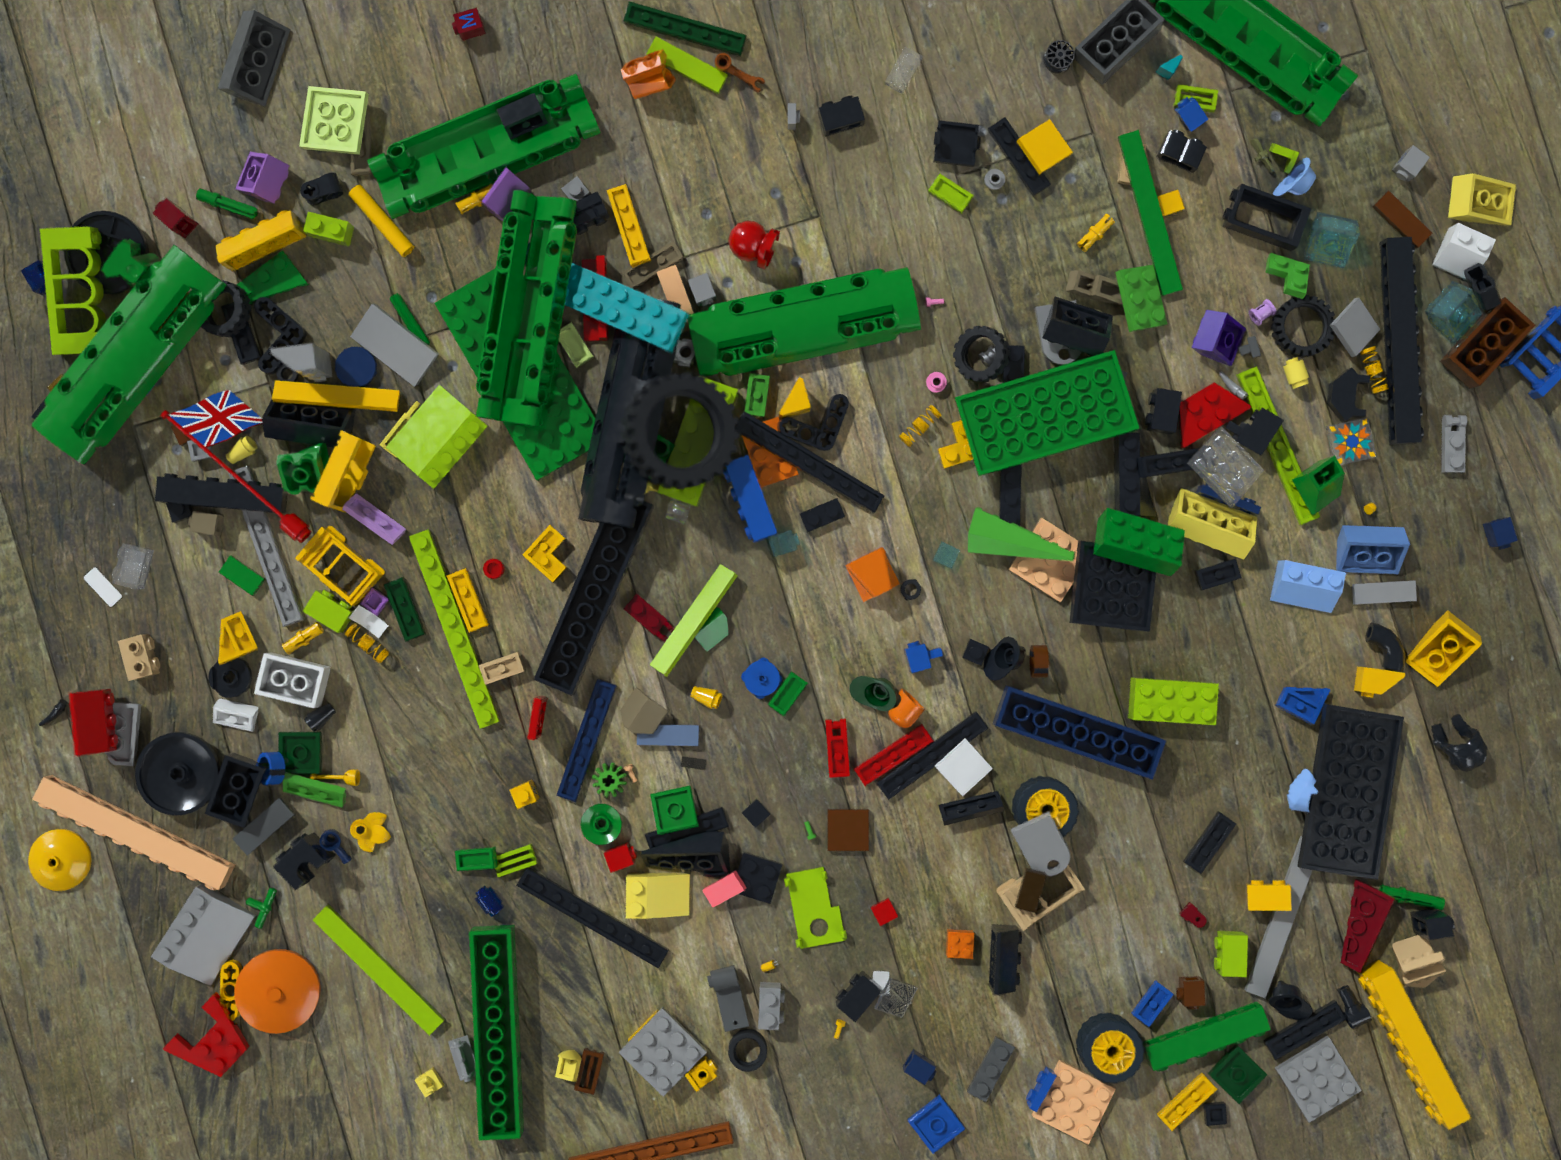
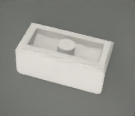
M218 699L213 706V723L251 732L254 731L258 715L257 706Z

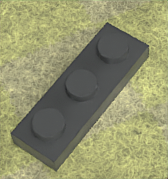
M995 1036L967 1089L969 1094L984 1102L987 1101L1015 1048L1014 1045Z

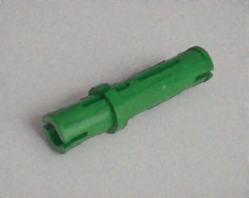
M1381 884L1379 888L1380 891L1395 897L1396 901L1401 904L1405 902L1443 910L1445 906L1444 897L1409 891L1405 887L1395 888Z

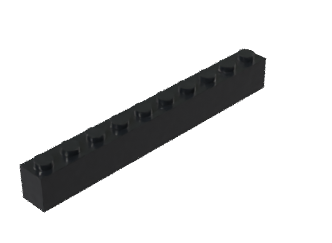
M1412 237L1386 238L1380 242L1386 384H1388L1389 388L1387 389L1389 445L1421 443L1424 436V430L1421 427L1423 410L1420 406L1422 389L1419 386L1421 369L1418 365L1420 348L1417 345L1419 327L1416 324L1418 307L1415 304L1417 286L1414 284L1416 266L1413 263L1415 245L1412 243Z

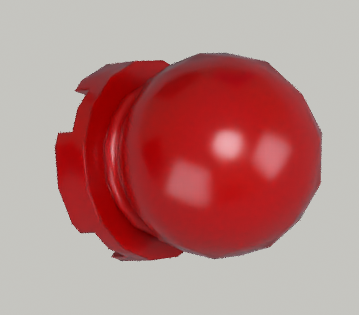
M746 220L738 223L731 230L728 239L729 247L733 255L741 261L751 262L756 260L757 267L765 270L774 255L775 250L772 249L775 240L779 241L780 231L772 228L769 232H766L764 226L758 222Z

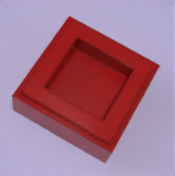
M889 898L870 907L880 926L898 917Z

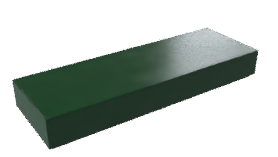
M404 577L383 584L405 642L425 635V630Z

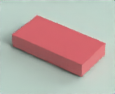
M734 871L705 887L702 891L711 906L715 907L743 892L747 887L737 871Z

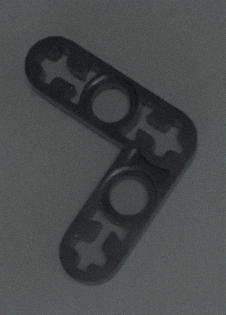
M261 297L255 302V311L279 331L281 335L259 359L258 366L266 374H275L281 364L284 363L271 356V349L278 348L280 344H286L287 347L301 345L306 338V331L267 297ZM263 303L268 304L267 307L270 310H272L273 313L270 314L269 312L262 310L263 307L261 305ZM279 315H284L286 319L282 326H277L275 322L276 317ZM293 330L298 331L300 335L298 338L293 337ZM285 338L289 339L294 344L291 345L289 342L285 341ZM266 361L271 362V365L273 366L271 369L266 368Z
M836 394L829 399L819 428L786 417L779 420L777 430L786 437L821 451L830 450L834 446L848 409V398L843 394ZM841 398V403H843V406L838 407L836 412L840 413V416L835 413H830V410L835 411L837 407V404H835L834 401L839 400ZM829 417H834L837 421L834 428L827 426L826 421ZM789 421V426L797 428V424L800 425L796 430V437L793 436L795 433L793 430L785 432V428L782 426L783 423ZM804 428L809 429L811 432V437L808 440H804L801 437V431ZM823 429L833 432V435L828 434L826 438L829 444L822 447L820 439L825 438L827 433L823 432Z

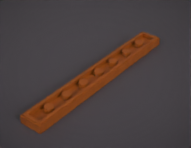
M727 1121L569 1157L568 1160H663L733 1144L734 1140L730 1122Z

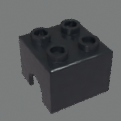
M304 833L290 844L292 848L290 847L287 851L284 850L275 858L277 863L273 868L294 890H297L315 877L309 869V863L316 869H319L323 864L329 863L336 854L321 847L320 838L316 833L309 835Z

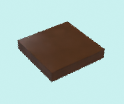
M827 809V850L869 851V809Z

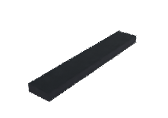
M975 711L876 782L887 799H891L934 768L963 739L970 742L987 730V725L977 711Z

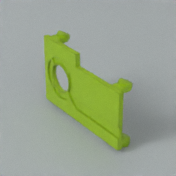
M824 867L787 873L784 883L785 887L789 886L798 939L795 940L796 947L803 949L845 941L847 934L846 930H843L839 906L831 907L826 883L828 877ZM815 919H823L828 924V930L822 936H816L810 930L811 922Z

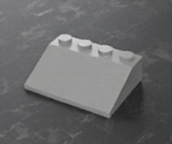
M202 883L195 887L151 957L169 969L211 986L220 973L222 965L227 962L256 915L219 891L206 888L205 883Z

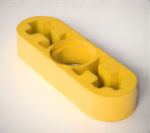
M229 960L221 967L220 1001L227 1009L230 1007V1001L235 1000V998L226 993V987L228 985L235 987L236 981L234 979L237 980L242 970V965L237 960ZM232 965V969H236V972L232 974V980L226 981L231 978V971H227V968ZM235 1001L231 1003V1010L235 1011L230 1016L232 1021L240 1015Z

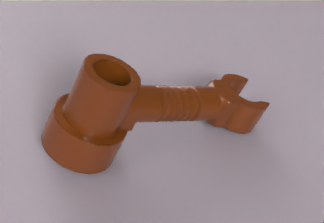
M720 53L716 56L714 64L717 70L728 72L743 80L755 92L761 91V89L755 86V83L765 84L763 78L751 76L733 66L730 56L726 53Z

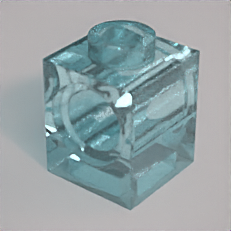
M792 530L768 537L774 558L798 550L797 546L800 545L797 533L793 534Z

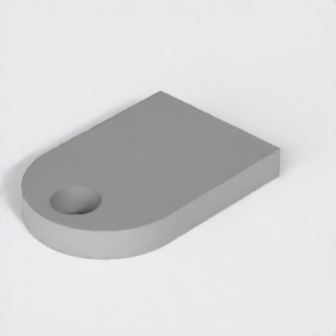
M1052 304L1035 307L1041 349L1045 358L1056 365H1066L1075 361L1082 351L1069 349L1064 345L1051 343L1042 338ZM1059 350H1067L1069 358L1062 360L1058 355Z
M1050 812L1011 829L1015 840L1033 870L1046 872L1047 876H1053L1061 873L1068 866L1070 861L1069 849ZM1051 860L1059 862L1055 867H1049L1047 864Z

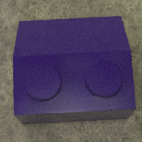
M1206 310L1204 317L1201 319L1197 335L1193 340L1192 349L1202 356L1232 366L1246 328L1228 313Z

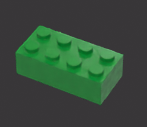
M1106 508L1097 521L1093 554L1172 576L1182 566L1185 530Z

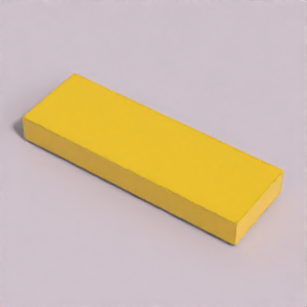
M467 568L447 575L468 632L471 633L489 626Z
M1201 1072L1163 1107L1157 1115L1173 1131L1206 1101L1217 1088Z

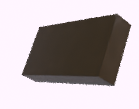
M1025 868L1015 908L1036 913L1047 876L1046 872Z

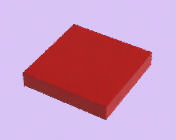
M537 696L533 700L527 737L529 740H536L542 736L548 699L546 696Z

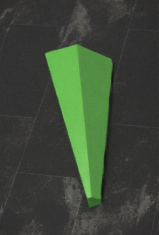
M980 507L975 508L968 532L969 553L1073 561L1075 559L1074 551H1068L1058 546L1059 544L1055 542L1051 543L1042 539L1040 535L1014 523L1010 524L995 514L991 515L982 511Z

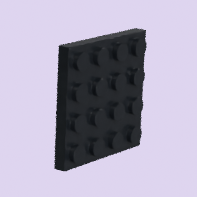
M1078 541L1069 623L1150 632L1156 572L1094 555L1095 542Z

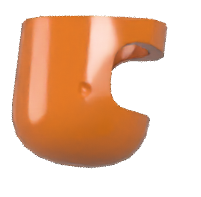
M901 688L898 692L901 696V702L897 707L889 710L888 715L896 725L902 728H909L917 721L925 708L908 691Z

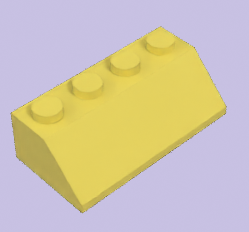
M1180 488L1169 516L1168 525L1185 530L1184 537L1194 542L1202 543L1244 560L1255 544L1257 517Z

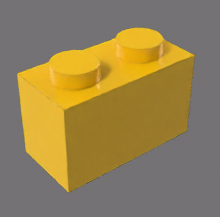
M1251 880V884H1246L1248 911H1292L1290 884H1285V880H1272V884H1264V880Z

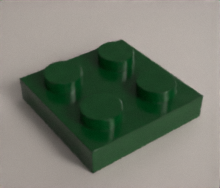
M278 732V752L284 758L285 774L286 772L291 774L322 773V732Z
M1237 1044L1208 1072L1209 1076L1238 1104L1267 1076Z

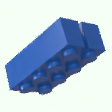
M746 455L732 460L730 465L723 469L727 483L732 482L734 488H731L730 491L734 501H739L741 507L737 508L741 520H746L748 527H745L748 539H753L754 543L777 535L774 522L749 456Z

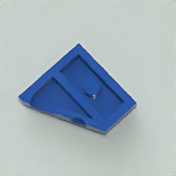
M1284 687L1275 706L1310 725H1315L1330 689Z

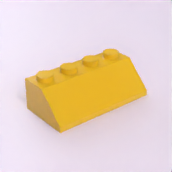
M284 210L279 212L275 218L260 221L258 226L241 230L239 235L222 239L221 243L216 245L217 259L219 264L231 271H235L307 236L303 232L297 215L291 210Z

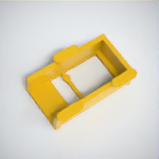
M341 431L339 435L342 437L340 441H337L338 446H335L313 494L315 496H311L310 499L328 508L345 512L342 510L344 504L354 496L356 490L361 489L368 474L366 467L376 445Z
M321 527L295 559L313 572L322 583L339 594L351 606H358L369 590L385 574V571L372 559L365 560L345 543V536L334 527ZM335 544L342 551L330 566L324 569L323 573L316 567V564ZM344 553L368 572V575L351 595L327 576Z

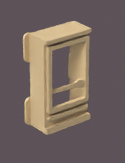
M1051 860L1050 862H1048L1047 865L1049 867H1054L1059 862L1056 860ZM1069 865L1063 872L1073 887L1049 903L1040 896L1042 907L1036 913L1015 908L1023 876L1017 880L1011 878L996 889L998 895L1023 931L1079 892L1085 890Z

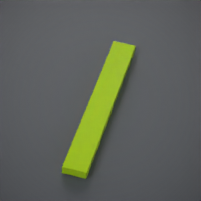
M1257 366L1237 374L1236 376L1241 388L1248 393L1246 400L1252 407L1250 408L1252 414L1256 409L1260 411L1261 408H1264L1278 416ZM1281 424L1268 444L1267 449L1299 525H1303L1319 518L1320 514L1317 512L1311 515L1292 481L1293 478L1302 472Z
M329 904L313 919L429 1036L445 1020Z

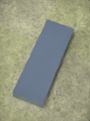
M660 724L654 734L637 733V745L699 746V725Z

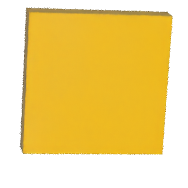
M1050 119L1016 141L1039 175L1073 153Z

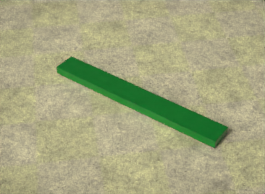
M1136 130L1118 136V141L1154 265L1161 296L1183 290L1140 132Z

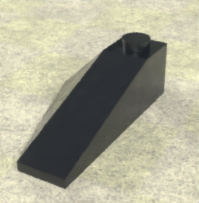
M704 832L641 851L646 867L669 871L673 870V868L685 870L684 873L691 874V871L703 872V876L725 877L730 874L729 844L724 832Z

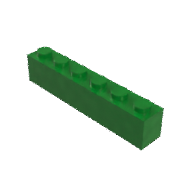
M1256 1001L1143 1041L1142 1044L1151 1069L1161 1072L1168 1069L1170 1065L1184 1064L1190 1058L1204 1057L1207 1055V1052L1224 1050L1227 1048V1045L1232 1043H1243L1246 1041V1038L1263 1036L1266 1034V1031L1271 1029L1263 1006Z

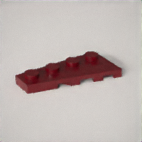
M1355 879L1354 893L1351 899V910L1347 922L1348 927L1341 963L1361 973L1396 898L1358 879Z

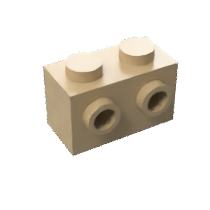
M141 634L118 641L128 681L160 674V662L154 653L155 643L149 634Z

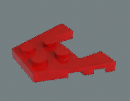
M215 992L201 1008L215 1019L217 1023L194 1047L177 1033L163 1050L221 1077L250 1046L238 1025H234L227 1007H224L219 1000L221 998L220 995Z

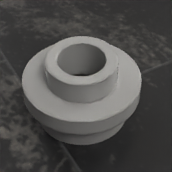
M998 169L988 171L984 178L985 185L991 190L1000 189L1005 183L1003 172ZM997 176L999 181L993 182L991 177Z

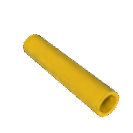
M357 185L350 190L348 195L397 252L402 257L409 255L414 250V245L362 185Z

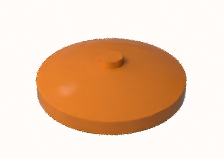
M286 949L268 950L252 958L238 975L234 990L236 1007L242 1018L259 1031L273 1034L289 1032L304 1024L316 1009L321 991L320 980L314 966L301 954Z

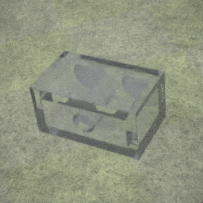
M122 543V547L117 552L118 562L112 572V583L132 589L144 590L154 550Z

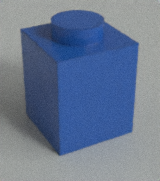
M1186 97L1177 104L1178 107L1174 110L1190 132L1208 120L1196 99L1192 97L1190 99Z

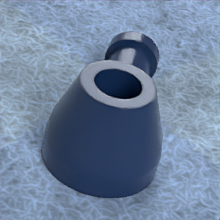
M328 829L323 832L320 837V845L323 849L335 851L343 864H347L352 859L340 845L341 836L337 830ZM328 835H334L335 838H329Z

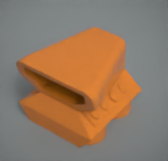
M663 49L652 52L644 57L633 59L625 63L621 69L623 80L628 84L634 99L668 90L675 83L674 75L665 68L667 55Z
M884 547L845 565L863 602L900 584L886 557Z

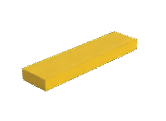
M624 184L607 190L631 267L651 262L627 185Z

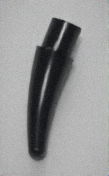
M60 699L50 714L39 722V726H43L65 711V707L68 704L67 701Z

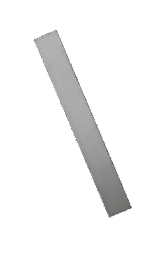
M250 466L234 470L247 484L248 481H255ZM228 473L230 479H235L230 473ZM242 510L283 627L305 620L267 513Z
M1302 836L1299 838L1284 879L1285 884H1290L1292 911L1272 912L1244 988L1245 991L1266 998L1312 873L1310 869L1297 867Z

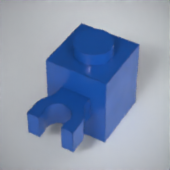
M919 641L908 643V648L904 649L910 673L932 668L930 659L943 656L940 647L927 651L926 645L924 643L920 644Z

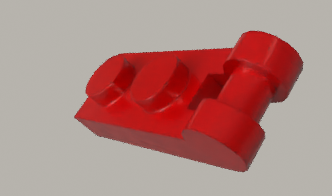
M846 718L840 719V721L827 719L825 720L829 778L848 777L850 772ZM832 729H840L841 735H833Z

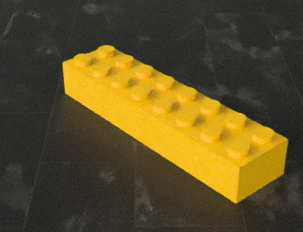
M1380 960L1365 966L1361 973L1357 972L1360 977L1358 982L1364 990H1367L1369 994L1367 999L1370 1005L1377 1009L1379 1013L1377 1018L1380 1024L1386 1027L1388 1031L1386 1035L1390 1043L1396 1046L1398 1059L1402 1064L1405 1063L1407 1067L1405 1072L1412 1082L1414 1081L1417 1086L1415 1091L1418 1097L1424 1100L1426 1104L1424 1108L1431 1119L1434 1118L1439 1125L1442 1124L1448 1130L1471 1119L1394 969Z

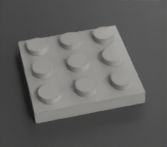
M664 1007L619 1051V1054L662 1096L707 1053V1049Z
M1325 1036L1275 1067L1309 1123L1362 1091L1328 1036Z

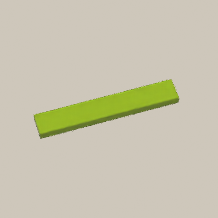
M721 564L652 660L650 663L651 667L666 677L669 675L738 575Z

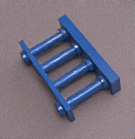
M1553 306L1545 314L1547 317L1499 365L1503 368L1512 364L1532 384L1533 389L1528 395L1533 399L1543 397L1561 379V361L1558 364H1553L1533 344L1541 335L1561 355V342L1547 330L1554 321L1561 326V306ZM1525 350L1547 370V375L1543 379H1539L1518 358Z

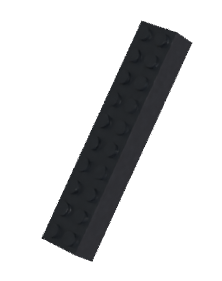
M643 501L640 507H633L637 509L634 528H626L610 523L599 524L533 680L571 696L575 694L654 508L653 504Z

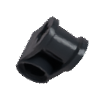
M336 173L324 174L319 178L305 182L300 188L302 197L310 205H318L328 200L339 198L344 194Z

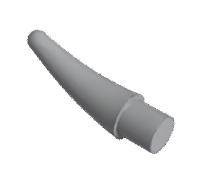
M1223 371L1219 372V375L1235 396L1244 400L1248 393L1229 379Z

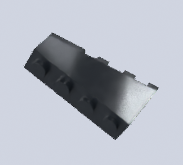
M1126 433L1114 437L1115 510L1138 517H1156L1147 478H1140L1137 458L1141 457L1140 433Z

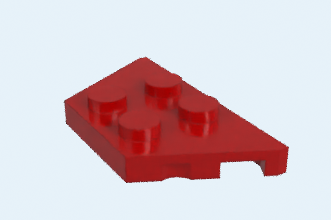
M1215 382L1180 402L1179 430H1181V448L1187 447L1252 407Z

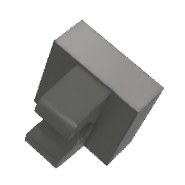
M1256 336L1248 337V344L1239 347L1241 356L1252 353L1253 359L1260 357L1261 353Z

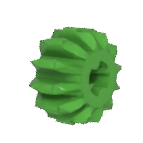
M612 762L610 764V769L606 763H603V770L599 767L596 768V772L599 775L592 776V779L598 780V782L593 783V787L600 786L601 788L597 793L600 794L604 790V797L606 798L609 796L610 791L612 796L616 797V790L621 793L624 791L620 785H626L627 781L621 780V778L626 777L627 774H619L622 766L615 770V763ZM609 775L613 776L612 779H615V782H612L610 785L607 784L608 781H605V778Z

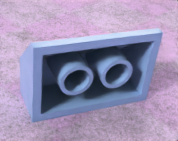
M1280 560L1277 563L1270 601L1332 613L1342 594L1346 572Z

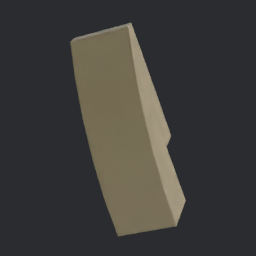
M1081 270L1070 271L1065 291L1089 299L1123 306L1116 280L1102 275L1095 276Z

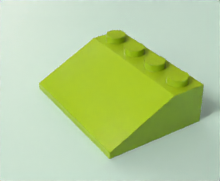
M439 384L386 448L434 489L488 425L479 417H476L472 411Z

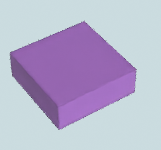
M372 587L360 604L378 616L388 603L389 598Z

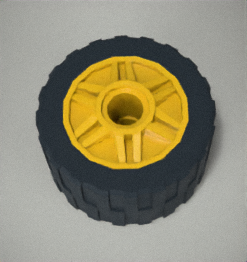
M1037 776L1028 779L1025 783L1023 782L1019 789L1016 790L1012 800V812L1018 826L1050 812L1063 838L1072 831L1079 815L1078 802L1075 799L1074 793L1062 782L1048 776ZM1048 805L1047 811L1042 812L1043 806Z
M1099 1013L1091 1016L1082 1024L1081 1029L1077 1033L1076 1049L1080 1060L1089 1073L1096 1079L1106 1083L1124 1082L1128 1078H1132L1137 1070L1140 1069L1144 1059L1142 1039L1132 1025L1120 1015L1112 1013Z

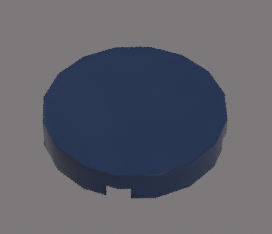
M349 347L338 355L335 362V371L342 383L352 387H364L375 377L377 363L375 357L368 350L362 347Z

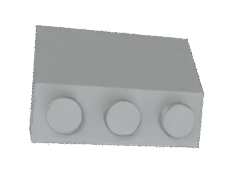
M313 343L271 349V353L303 377L314 380V382L327 381L326 378L333 377L330 353Z

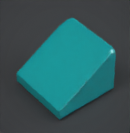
M1180 54L1162 64L1156 73L1169 80L1178 68L1183 56Z

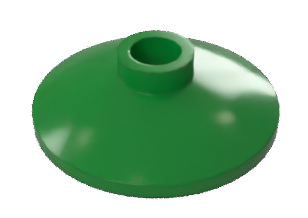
M608 804L592 805L582 815L581 831L584 837L593 844H609L620 834L622 828L620 814L614 807ZM604 820L606 822V825L604 827L599 826L598 821Z

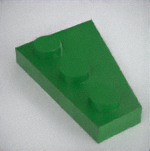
M282 250L237 285L246 291V296L250 298L249 304H252L261 297L270 298L273 295L309 285V283Z

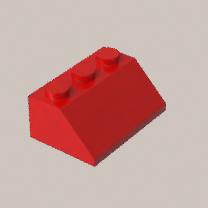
M111 689L69 693L75 756L117 750L118 736L115 734L116 715L113 713L115 699Z

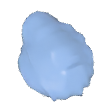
M1303 769L1290 785L1287 800L1291 810L1310 812L1308 807L1311 794L1318 793L1314 787L1316 780L1308 769Z

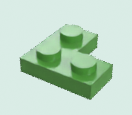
M1270 253L1267 258L1265 273L1285 278L1284 294L1300 299L1305 297L1310 264Z

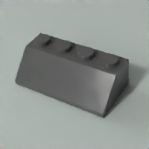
M255 10L243 11L218 89L236 98L265 106L291 29Z

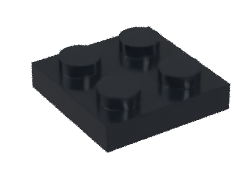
M743 851L737 873L747 888L739 893V895L771 904L783 863Z

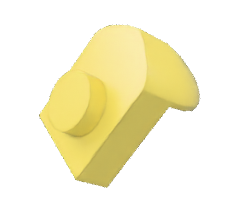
M575 1050L563 1051L558 1055L559 1061L555 1077L577 1082L581 1056Z

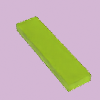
M657 36L654 38L646 55L663 49L667 55L666 67L719 94L728 78V74L717 70L715 67Z

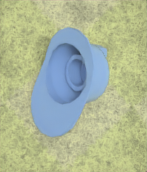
M1304 158L1293 167L1291 173L1277 186L1273 195L1281 196L1287 191L1294 195L1306 193L1316 179V174L1310 167V159Z

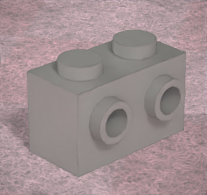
M760 982L758 1029L779 1030V1023L783 1024L784 1011H780V1003H784L785 990H781V983Z

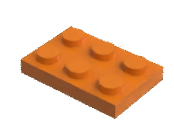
M778 416L763 423L778 431L777 424L780 419ZM742 435L760 488L799 475L796 467Z

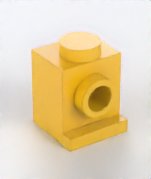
M705 1055L685 1074V1077L695 1091L698 1092L700 1088L717 1077L718 1067L713 1059L709 1060ZM704 1071L707 1075L701 1077L699 1072Z

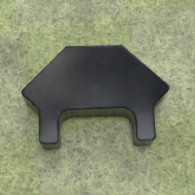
M1353 368L1347 369L1329 383L1327 405L1341 422L1347 421L1351 417L1362 418L1366 416V410L1356 408L1355 399L1357 384L1369 383L1370 376L1358 375Z

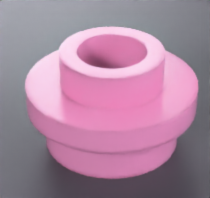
M933 372L926 379L927 388L934 393L943 391L947 384L946 377L940 372ZM936 378L940 380V385L938 386L933 384V380Z

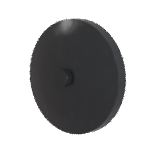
M186 732L164 734L152 740L141 752L135 768L136 785L142 798L153 809L167 815L189 814L201 809L209 802L220 771V763L213 748L202 738Z

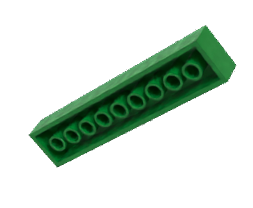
M515 925L475 926L469 931L478 1139L479 1141L520 1139L524 1132Z

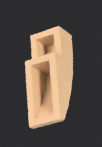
M676 265L657 271L666 299L681 304L680 310L693 314L694 312ZM688 320L681 333L690 330Z

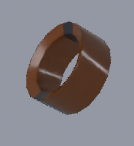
M1031 645L1029 665L1032 678L1048 677L1049 654L1047 645Z

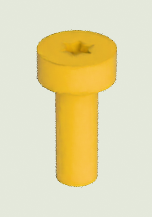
M837 1019L834 1038L839 1039L842 1027H845V1021Z

